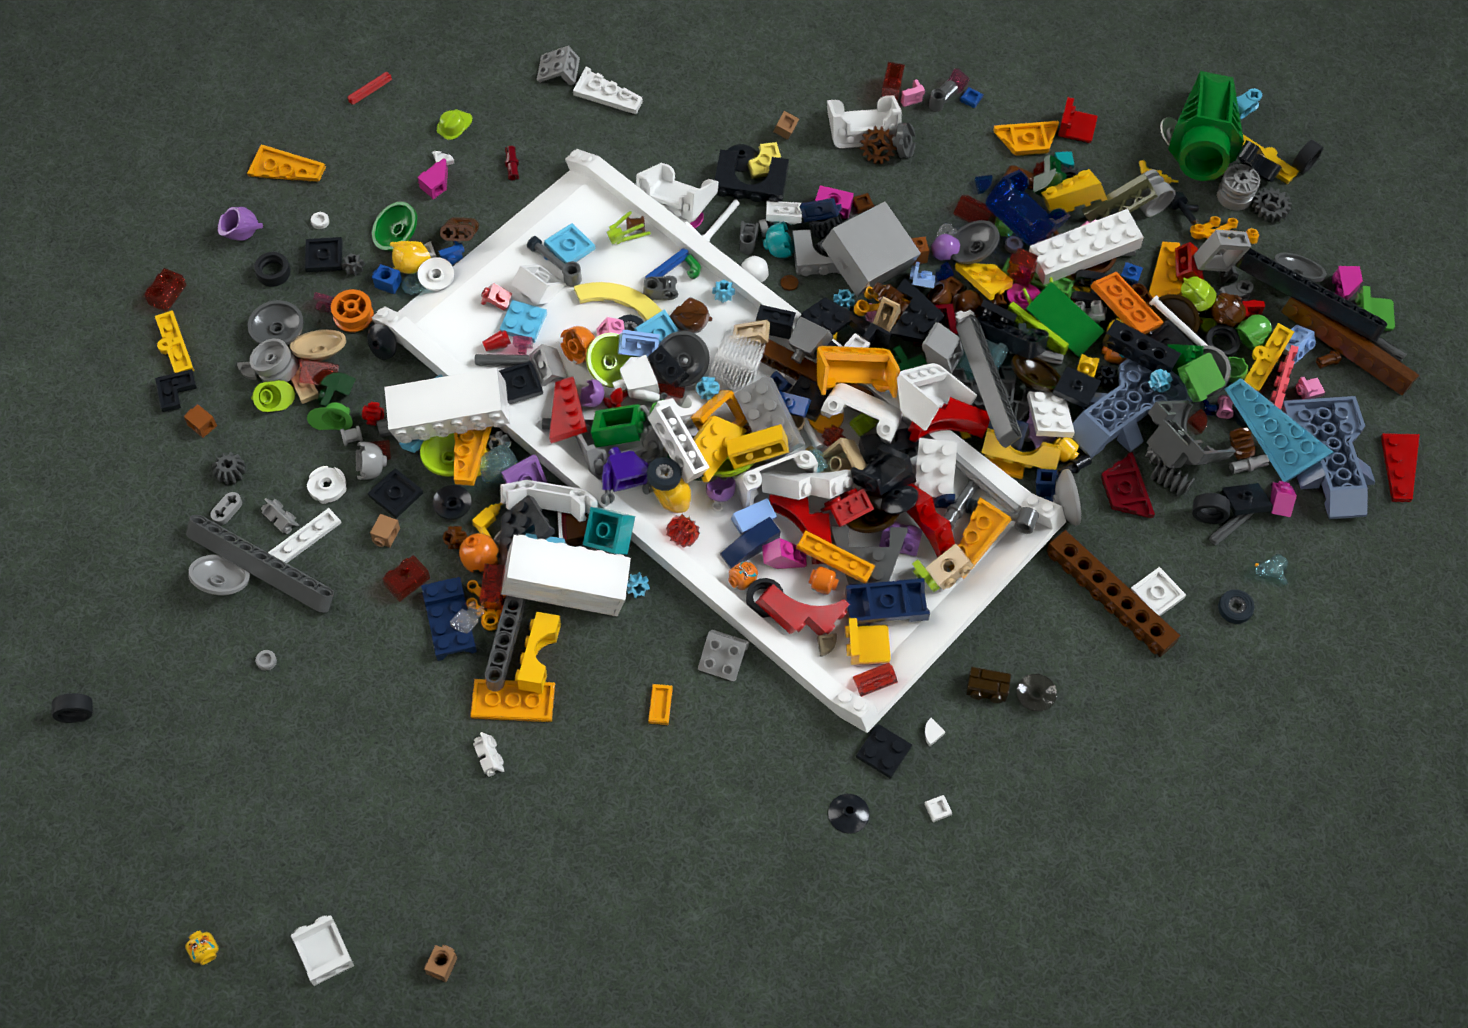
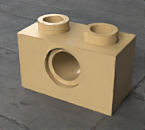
M954 544L925 569L938 586L945 590L952 587L958 578L967 575L974 565L957 544ZM954 565V569L951 572H947L948 567Z

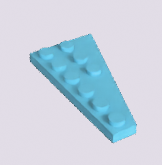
M1239 379L1225 388L1282 481L1288 482L1334 453L1243 379Z

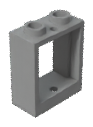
M1215 230L1193 256L1198 270L1228 272L1251 248L1247 232ZM1220 249H1228L1223 255H1216Z

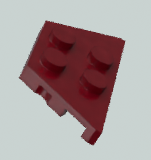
M1133 452L1127 454V457L1116 462L1112 468H1108L1101 474V480L1111 509L1154 518L1155 513Z

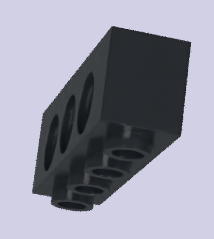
M1116 319L1107 331L1101 344L1153 372L1162 369L1163 371L1166 370L1167 373H1171L1181 355L1180 352Z

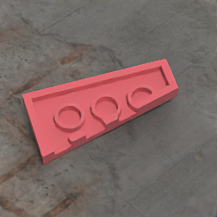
M1291 345L1284 362L1280 361L1277 372H1280V376H1276L1274 386L1277 388L1276 391H1272L1270 401L1279 409L1282 408L1285 397L1283 393H1285L1290 380L1289 376L1295 362L1293 360L1299 348L1297 346Z

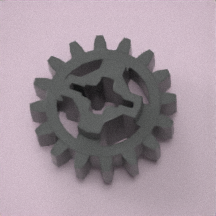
M1273 187L1270 190L1266 188L1263 191L1259 190L1253 199L1252 207L1255 208L1254 213L1259 212L1258 217L1263 216L1264 221L1270 219L1273 222L1276 219L1280 222L1281 218L1285 219L1292 205V202H1289L1290 197H1285L1286 192L1280 193V189L1274 191Z

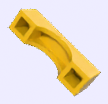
M987 428L981 453L991 459L996 457L1003 458V461L1007 463L1019 462L1027 468L1035 466L1040 469L1056 470L1061 446L1042 442L1038 448L1030 452L1018 451L1011 445L1004 448L998 442L994 430Z
M536 612L535 619H531V633L525 639L526 651L521 654L520 664L522 665L520 670L517 669L515 681L518 682L519 690L543 693L547 678L546 666L541 664L536 656L544 646L557 642L561 627L559 615Z

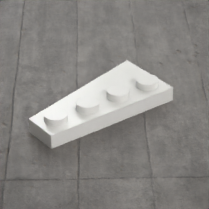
M585 67L573 90L574 96L633 114H637L642 104V97L626 88L618 87L617 83L613 81H607L601 74L591 72V69Z

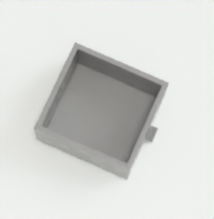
M886 202L832 228L821 244L856 297L862 295L867 287H874L877 282L882 284L908 270L921 254Z

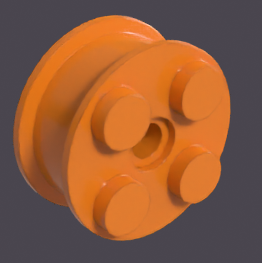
M355 289L345 290L336 295L332 300L331 312L336 326L341 330L359 332L371 324V317L374 316L371 300L364 292Z

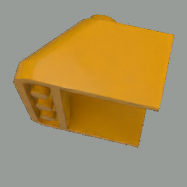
M818 347L817 384L822 395H826V390L835 387L836 382L872 384L879 392L889 390L892 397L896 398L898 389L897 377L900 373V368L891 351L884 348Z

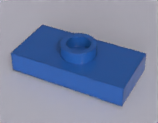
M779 391L790 414L805 418L811 400Z

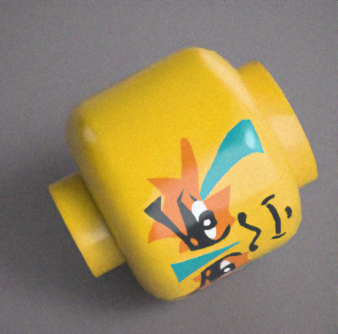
M197 931L189 936L190 940L185 947L193 963L205 965L217 957L218 945L211 933Z

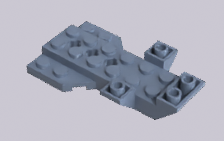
M1126 359L1118 368L1119 386L1110 393H1095L1088 408H1083L1085 411L1072 423L1075 432L1072 439L1091 458L1101 452L1106 444L1118 437L1117 441L1131 452L1143 443L1137 422L1148 415V411L1156 401H1193L1189 397L1187 388L1180 377L1171 371L1170 375L1173 379L1170 382L1171 387L1165 392L1154 391L1148 384L1153 371L1142 367L1130 359Z
M1356 397L1283 401V412L1334 452L1297 475L1300 489L1319 488L1322 485L1326 497L1324 505L1329 519L1366 517L1367 485L1375 484V480L1370 466L1357 457L1353 442L1365 428Z

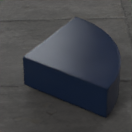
M944 494L936 497L933 501L935 508L947 509L950 504H954L955 494Z

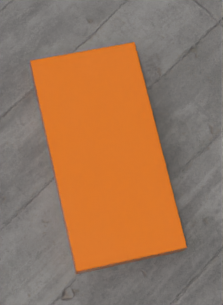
M1117 272L1096 280L1091 284L1090 287L1123 323L1137 331L1146 334L1159 328L1164 323Z

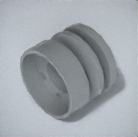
M1235 164L1228 167L1217 190L1218 201L1230 210L1239 211L1248 208L1260 185L1259 174L1248 165Z
M1154 169L1145 172V175L1150 180L1158 197L1139 207L1147 217H1152L1162 212L1171 203L1176 194L1175 190L1167 182H1164L1163 177ZM1147 188L1142 191L1141 197H1147L1152 194L1150 189Z

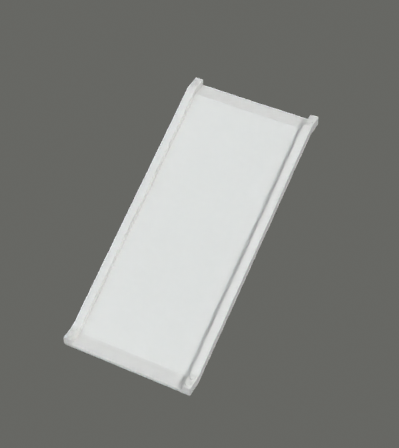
M576 149L565 158L570 171L453 266L454 279L448 287L437 291L426 288L398 312L384 307L371 317L375 324L388 326L394 333L396 342L402 344L434 373L443 377L496 367L498 370L512 367L504 365H475L474 358L476 354L530 356L541 344L557 348L567 377L573 376L580 399L581 389L589 385L587 380L594 378L588 370L586 361L576 364L577 362L574 359L571 362L565 356L561 348L563 337L560 338L562 332L573 326H583L589 329L596 338L598 336L596 328L607 317L618 319L621 316L631 314L638 316L643 322L645 320L635 309L615 303L612 300L580 304L574 287L567 285L548 303L539 305L532 303L528 296L518 293L516 288L511 285L520 266L535 264L541 265L564 282L562 270L538 251L532 252L527 248V242L532 236H537L542 240L541 245L550 251L544 245V240L571 223L595 244L594 251L577 261L581 267L582 281L580 284L592 282L615 283L630 287L643 294L645 276L681 249H687L689 254L699 262L701 271L700 275L695 279H691L688 276L687 271H689L690 266L686 261H683L664 275L677 278V298L652 301L662 311L665 309L669 316L677 306H681L690 297L706 305L712 321H708L705 328L696 333L706 343L710 354L709 366L703 377L711 376L709 374H711V368L714 366L713 362L719 349V344H722L721 341L726 336L724 334L729 333L727 334L728 336H733L731 332L734 330V325L756 322L760 304L796 312L792 333L801 313L601 157ZM629 211L632 212L629 218H641V216H644L645 232L650 231V235L612 245L606 233L610 230L609 226L615 224ZM626 219L616 228L620 227L622 231L627 230ZM640 230V231H633V232H631V233H629V234H626V235H624V236L627 237V236H631V235H635V234H639V233H643V232H642L641 230ZM723 279L729 283L732 282V288L735 289V295H732V300L724 303L715 300V294H712V288L715 287L716 281L720 282ZM495 283L511 292L512 296L507 309L503 311L489 302L482 305L483 297H481V294L485 287ZM512 300L547 309L546 318L535 343L508 335L511 344L507 345L506 348L486 352L482 341L500 331ZM769 335L770 340L795 352L789 345L788 339ZM832 339V341L836 343L838 346H842L836 340ZM805 356V358L817 363V358L813 360ZM683 359L682 364H686L688 359ZM760 362L759 369L752 383L765 376L770 377L777 370ZM652 366L660 393L658 394L666 393L668 397L665 400L673 398L676 404L681 407L688 395L697 393L696 386L698 382L702 381L701 379L692 385L675 388L663 380L658 374L656 367ZM785 375L786 379L794 386L797 380ZM554 378L546 386H542V395L512 404L508 403L510 423L499 427L529 454H535L539 462L568 487L584 489L598 501L597 508H605L635 516L631 540L836 715L866 733L873 728L1066 523L1061 505L1029 492L951 430L937 431L923 436L922 438L958 441L957 453L1018 504L1019 507L1014 512L1015 514L1020 513L1023 507H1030L1039 513V518L1031 534L1019 532L1014 527L1015 521H1010L965 579L958 578L952 587L945 590L940 587L936 592H933L925 582L926 604L930 610L929 620L909 622V619L871 623L870 626H888L891 655L889 663L851 665L850 656L846 654V644H849V638L845 637V626H849L847 608L845 609L847 611L846 615L841 620L837 619L835 621V628L829 633H837L834 649L829 654L820 657L817 643L818 635L808 625H805L799 633L795 631L789 634L772 617L762 618L747 605L746 595L748 588L739 590L730 585L728 578H730V568L720 553L744 534H739L731 520L733 513L744 508L738 496L734 493L733 497L725 501L728 504V511L724 516L713 517L708 513L707 504L712 499L706 494V484L714 481L718 476L713 475L710 481L705 483L697 480L688 482L691 490V501L689 509L684 513H675L664 509L654 492H651V489L650 494H644L642 490L643 485L613 492L611 489L615 500L610 504V498L606 496V503L602 504L601 496L605 494V490L602 489V479H597L590 472L576 437L573 436L551 444L549 440L550 430L542 429V419L552 417L555 382L561 380ZM727 383L719 385V391L731 389V391L736 393L739 389L734 386L731 387L732 385ZM856 383L871 391L876 398L900 409L898 389L896 398H893L889 390L879 392L872 384ZM603 386L604 397L610 399V394L615 389ZM628 396L621 403V406L634 404L641 406L645 404L650 412L652 404L656 402L630 398ZM603 401L597 407H582L584 419L593 420L595 411L608 408L604 405ZM726 402L710 415H715L731 423L736 419ZM846 406L843 423L836 432L821 434L813 428L819 441H822L824 447L818 451L813 450V444L805 429L802 428L800 434L806 445L789 454L803 450L813 451L812 454L816 458L840 438L854 440L859 449L860 437L848 423L861 413ZM903 415L898 429L910 427L912 420ZM878 423L875 424L876 426L874 427V429H872L865 435L877 433L876 429ZM694 424L686 427L690 435L695 436L698 433V429ZM894 436V438H893L891 444L895 443V436ZM663 445L664 452L662 457H667L668 452ZM917 455L913 458H910L913 469L912 472L915 476ZM763 460L760 462H756L750 469L761 466L770 461ZM956 466L953 486L955 501L968 484V481L971 480ZM720 477L722 480L727 479V477ZM854 483L852 484V489H854V488H857V490L863 489V487H861V486H857V485L854 484ZM762 487L758 488L759 498L754 500V504L767 498L769 500V495L773 494L762 492ZM980 487L971 498L972 500H979L981 497L999 510L1007 511ZM813 495L808 496L809 513L821 512L820 509L825 507L824 503L831 499ZM718 504L714 505V508L719 509L721 507ZM966 507L963 509V516L957 519L952 530L954 541L957 545L960 543L963 537L962 534L965 528L967 529L972 514L966 513ZM935 508L936 512L941 516H944L947 512L946 508ZM831 510L822 513H829L831 541L836 546L831 526H838ZM906 512L899 515L897 522L900 524L914 525L920 528ZM776 513L777 518L773 519V521L781 531L780 538L797 545L803 533L788 518ZM849 528V546L879 547L882 531L877 533H860ZM923 531L917 556L899 553L890 581L918 579L913 572L915 567L912 563L918 559L926 568L937 559L935 551ZM763 551L746 561L748 563L751 562L758 571L757 579L769 578L775 580L781 585L784 594L798 602L814 606H825L837 603L843 599L846 600L845 589L848 582L845 573L827 564H812L811 556L807 554V566L803 568L776 569L764 564ZM821 566L835 571L836 579H839L836 590H831L829 594L812 590L811 584L808 583L813 569L816 570ZM759 589L754 593V602L757 601L766 589Z

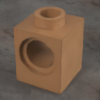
M784 111L773 132L785 139H789L799 119Z
M380 514L370 532L373 543L379 547H391L400 530L399 522L396 519Z
M435 945L424 968L426 974L447 982L457 960L454 949L446 945H442V947ZM440 958L447 959V963L445 965H436L437 961Z

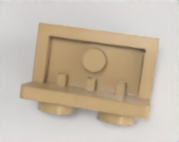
M767 320L737 324L734 325L733 334H736L734 336H740L737 338L747 339V342L751 341L749 343H753V346L768 343L770 323Z

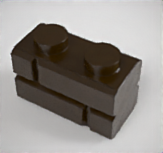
M971 667L966 695H970L971 698L977 700L987 698L994 703L1006 702L1009 694L1011 674Z

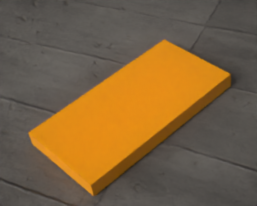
M474 679L470 717L471 719L552 722L555 682H545L543 693L541 694L519 690L518 682L505 680L501 690L491 691L487 688L485 679Z

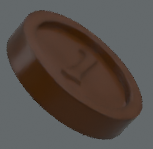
M786 275L781 279V287L784 290L793 291L798 287V279L793 275Z

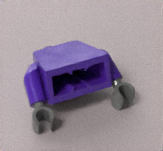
M613 447L609 450L610 456L603 466L602 489L605 490V494L601 496L602 504L606 503V496L610 498V504L615 500L611 489L613 492L643 485L642 490L644 494H650V489L651 492L654 491L647 480L648 462L638 457L634 451L621 453L618 447Z

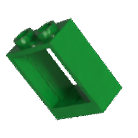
M634 404L595 411L591 428L595 447L640 441L641 433L644 432L643 422L646 421L645 412L641 411L640 405Z

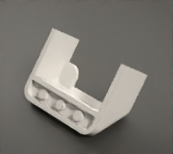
M935 363L903 370L897 377L900 410L906 418L911 419L924 431L928 429L939 408H942L943 403L947 404L950 397L972 405L977 397V394L942 366Z

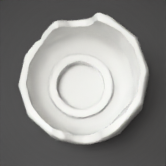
M751 256L741 264L744 270L760 282L765 281L769 276L768 265L761 257Z

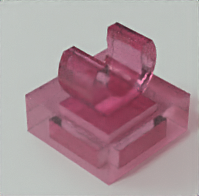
M957 68L954 69L948 81L952 80L958 87L957 93H960L967 86L970 78Z
M315 292L313 299L319 300L316 303V309L320 310L321 306L325 304V312H330V304L334 297Z
M513 336V345L515 348H518L519 355H527V348L533 349L534 341L532 337Z

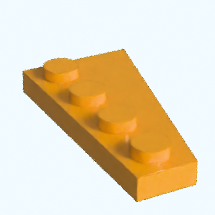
M261 144L247 174L250 177L319 182L326 166L324 163Z
M1162 242L1149 289V294L1152 298L1156 295L1161 297L1168 294L1182 296V282L1176 278L1175 248L1179 247L1180 243Z
M492 426L486 427L484 430H468L463 434L454 433L455 484L474 486Z
M981 497L958 544L974 566L1011 521L1010 516ZM950 565L948 568L952 571L954 565Z

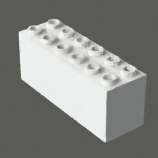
M497 367L385 387L388 430L401 443H410L416 439L428 440L433 436L446 437L451 433L463 434L468 430H484L486 427L491 426L502 427L510 423L506 382Z
M514 535L507 554L501 594L618 616L626 598L631 558L625 557L622 554H608L602 550L593 551L581 546L573 547L565 543H553L545 539H532L525 535Z

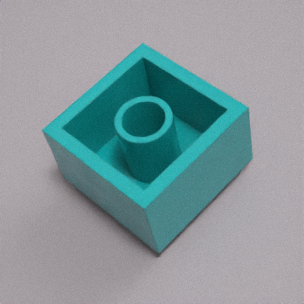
M591 507L583 545L615 554H628L635 516L605 508Z

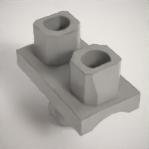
M1101 300L1092 301L1091 308H1085V302L1083 301L1075 302L1097 324L1105 320L1107 307H1103Z

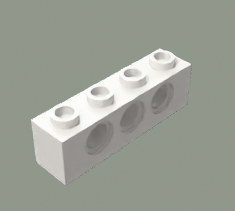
M672 402L655 408L647 418L671 459L676 461L681 467L684 482L688 483L701 477L710 467Z

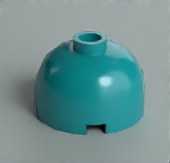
M784 221L772 225L766 232V239L763 240L765 250L769 249L771 255L777 258L793 256L791 237L785 232L788 228Z

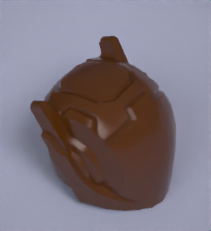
M1221 293L1216 296L1215 303L1209 310L1217 323L1235 327L1244 320L1246 308L1241 303L1242 298L1238 295Z
M692 297L685 300L681 306H677L670 315L678 329L694 334L702 331L708 321H712L706 305Z

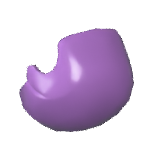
M949 234L938 236L931 247L933 256L938 260H950L951 255L958 254L959 240Z
M597 379L587 380L589 385L581 389L580 403L582 407H597L603 401L604 387Z
M717 477L714 481L706 484L707 496L717 502L728 501L734 496L735 480L732 477H727L726 480Z

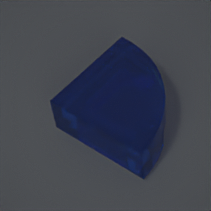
M992 175L975 177L978 194L986 192L991 186Z
M948 262L940 266L941 269L935 274L938 282L954 275Z

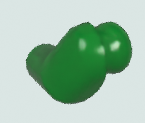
M688 255L685 258V261L690 266L687 274L691 279H695L700 275L701 265L692 255Z

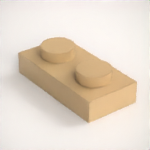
M306 366L299 367L291 381L301 403L304 404L318 398L319 393Z

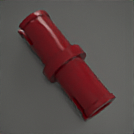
M514 146L505 147V166L508 169V179H519V161L516 159V148Z

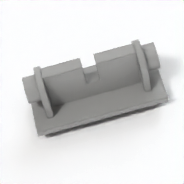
M267 498L264 499L268 504L261 507L262 514L271 522L278 518L274 525L282 533L289 534L292 531L291 527L293 525L299 526L294 521L296 517L288 511L285 512L282 509L283 505L276 499L273 501Z

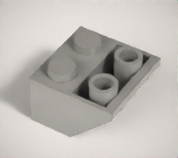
M940 323L934 324L922 344L927 364H938L951 374L964 353L960 337Z

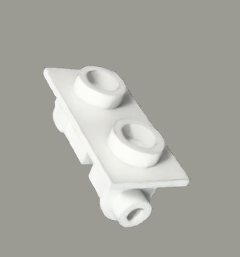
M481 732V737L475 738L473 745L479 758L484 755L486 756L480 760L484 773L490 777L495 775L496 770L504 772L502 766L504 762L496 751L495 747L497 744L495 739L491 735Z

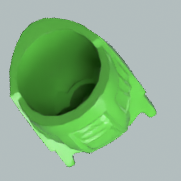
M1252 315L1235 327L1240 341L1251 350H1254L1257 346H1264L1272 334L1270 321L1262 315Z

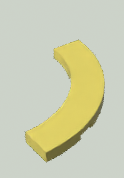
M592 282L574 286V291L580 304L612 300L615 303L635 309L645 321L662 311L646 295L621 284Z

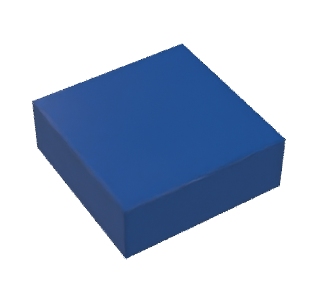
M968 87L961 96L960 102L975 108L983 98V94Z

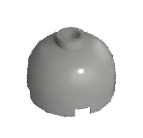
M358 442L357 445L361 447L360 450H356V471H360L361 476H357L358 480L374 479L380 475L383 467H386V455H383L382 450L374 443Z

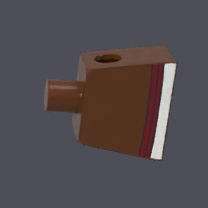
M557 511L558 538H564L568 546L583 545L589 514L585 513L586 521L579 522L572 514Z

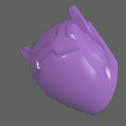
M230 207L225 214L221 215L218 233L231 240L244 241L250 238L256 229L263 228V224L258 223L257 218L249 209Z

